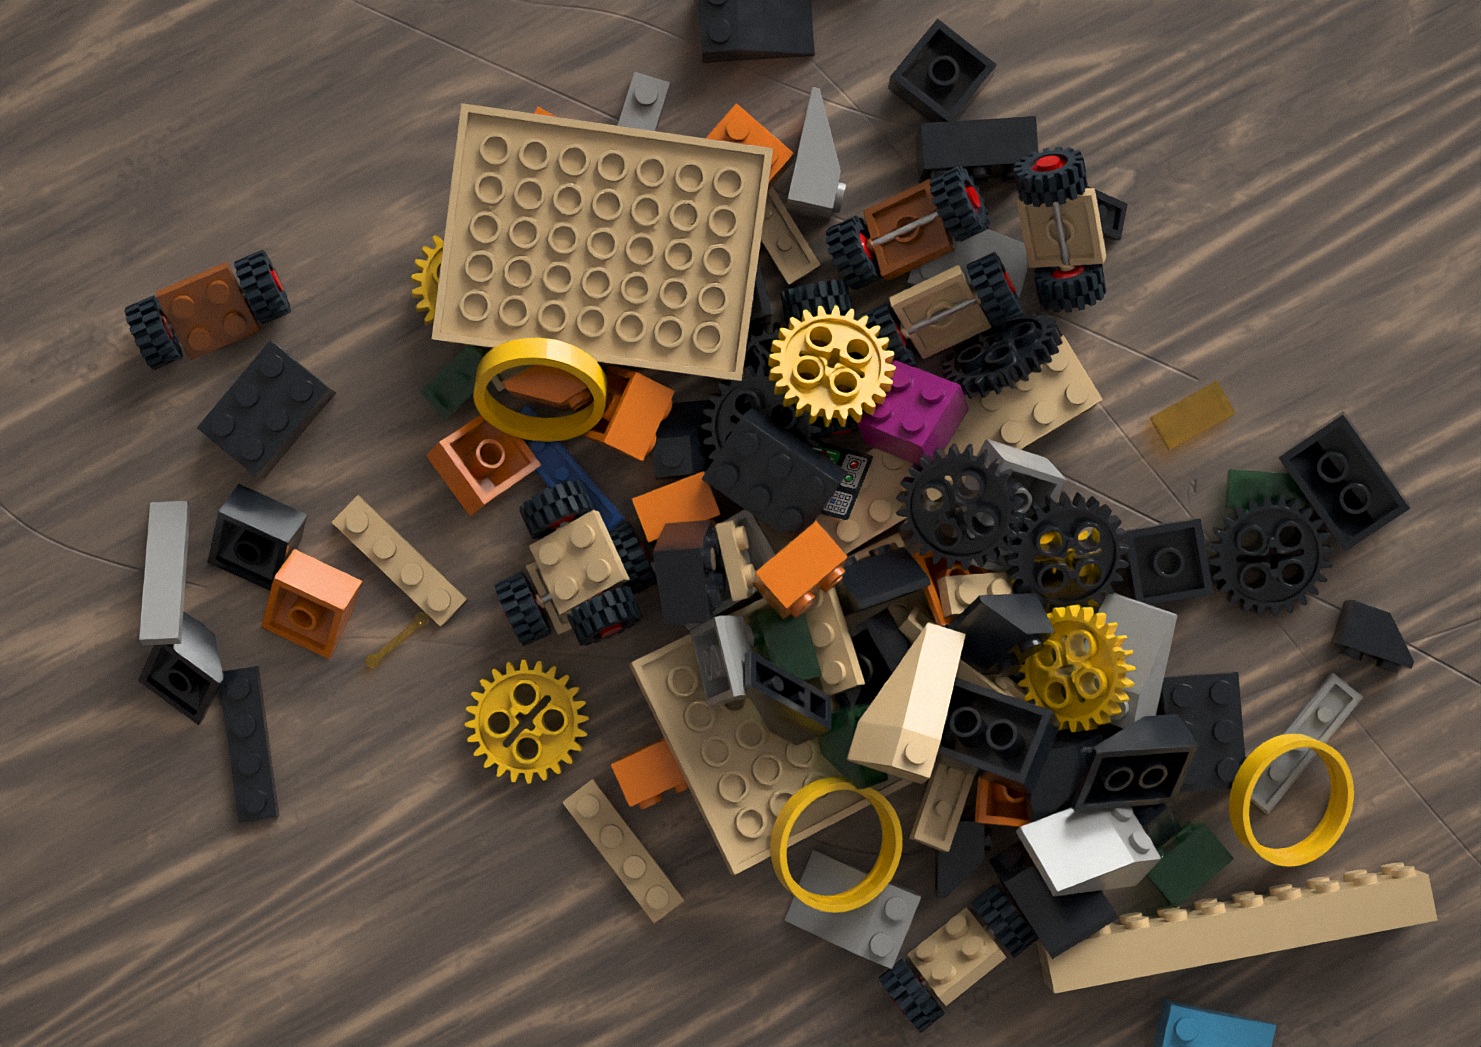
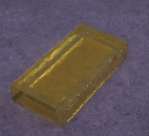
M1217 380L1150 417V420L1167 450H1171L1236 412Z

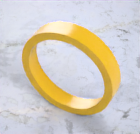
M545 338L517 339L496 346L481 359L476 371L473 392L474 402L479 413L486 421L509 435L542 442L567 440L588 432L601 420L605 410L607 379L598 362L589 354L573 345ZM522 365H545L569 372L582 380L590 389L594 401L585 409L572 415L540 418L520 414L508 409L496 401L486 387L494 376L509 368Z
M1283 734L1262 743L1245 759L1232 784L1229 798V815L1237 838L1250 852L1279 866H1299L1319 858L1336 843L1349 821L1354 801V784L1350 769L1341 754L1333 747L1303 734ZM1307 747L1319 755L1329 774L1330 797L1325 814L1315 830L1301 842L1280 849L1264 847L1257 842L1250 825L1249 806L1255 784L1266 767L1278 756L1292 749Z
M847 777L819 779L798 790L786 802L777 816L770 841L773 868L782 885L806 905L820 911L833 913L854 910L877 897L891 881L901 857L902 829L894 808L878 791L860 781ZM837 790L857 792L872 804L881 822L882 844L874 867L859 884L842 893L819 895L801 888L791 877L787 864V843L793 824L800 813L818 797Z

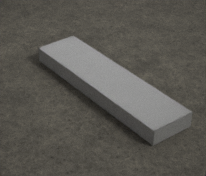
M188 501L150 502L139 641L142 645L181 644L191 509Z
M1330 673L1280 735L1303 734L1326 743L1363 697L1336 674ZM1301 747L1278 756L1260 775L1253 789L1250 802L1268 815L1317 753L1307 747Z

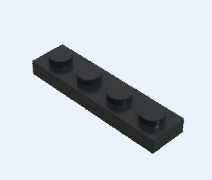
M259 666L222 671L224 679L220 688L239 823L278 817L280 815Z

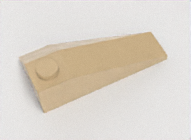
M929 622L926 624L873 702L857 722L847 761L920 784L930 779L965 639L964 633Z

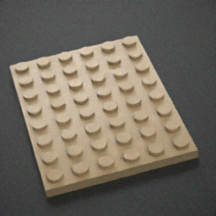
M461 103L432 339L495 348L512 340L545 338L573 345L589 354L597 362L742 381L773 148Z
M898 532L851 556H855L857 562L870 558L868 551L890 544L891 549L894 550L905 546ZM920 589L909 595L846 616L845 620L849 630L888 608L899 627L907 612L915 603L931 616H933L924 589ZM765 598L728 615L743 616L745 625H750L754 636L752 652L824 692L815 661L809 653L811 648L801 616L795 619L790 614L783 620ZM691 634L629 663L731 875H736L771 856L770 841L777 816L786 802L804 786L823 778L847 777L864 783L886 797L913 782L847 761L857 722L865 711L847 719L835 696H831V731L797 746L769 731L750 697L708 707ZM906 639L909 650L912 644ZM851 790L832 791L818 797L796 819L789 834L787 848L863 809L871 803L861 794Z

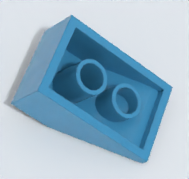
M1163 998L1153 1047H1272L1276 1025Z

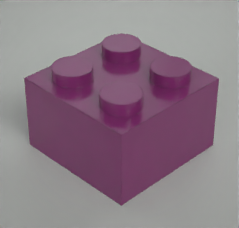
M894 360L892 365L896 366L895 373L890 378L893 383L890 392H885L886 397L883 405L875 403L876 407L873 415L862 410L861 421L857 424L867 445L921 466L919 459L923 454H928L934 460L933 451L938 446L943 450L946 448L969 411V407L961 385Z

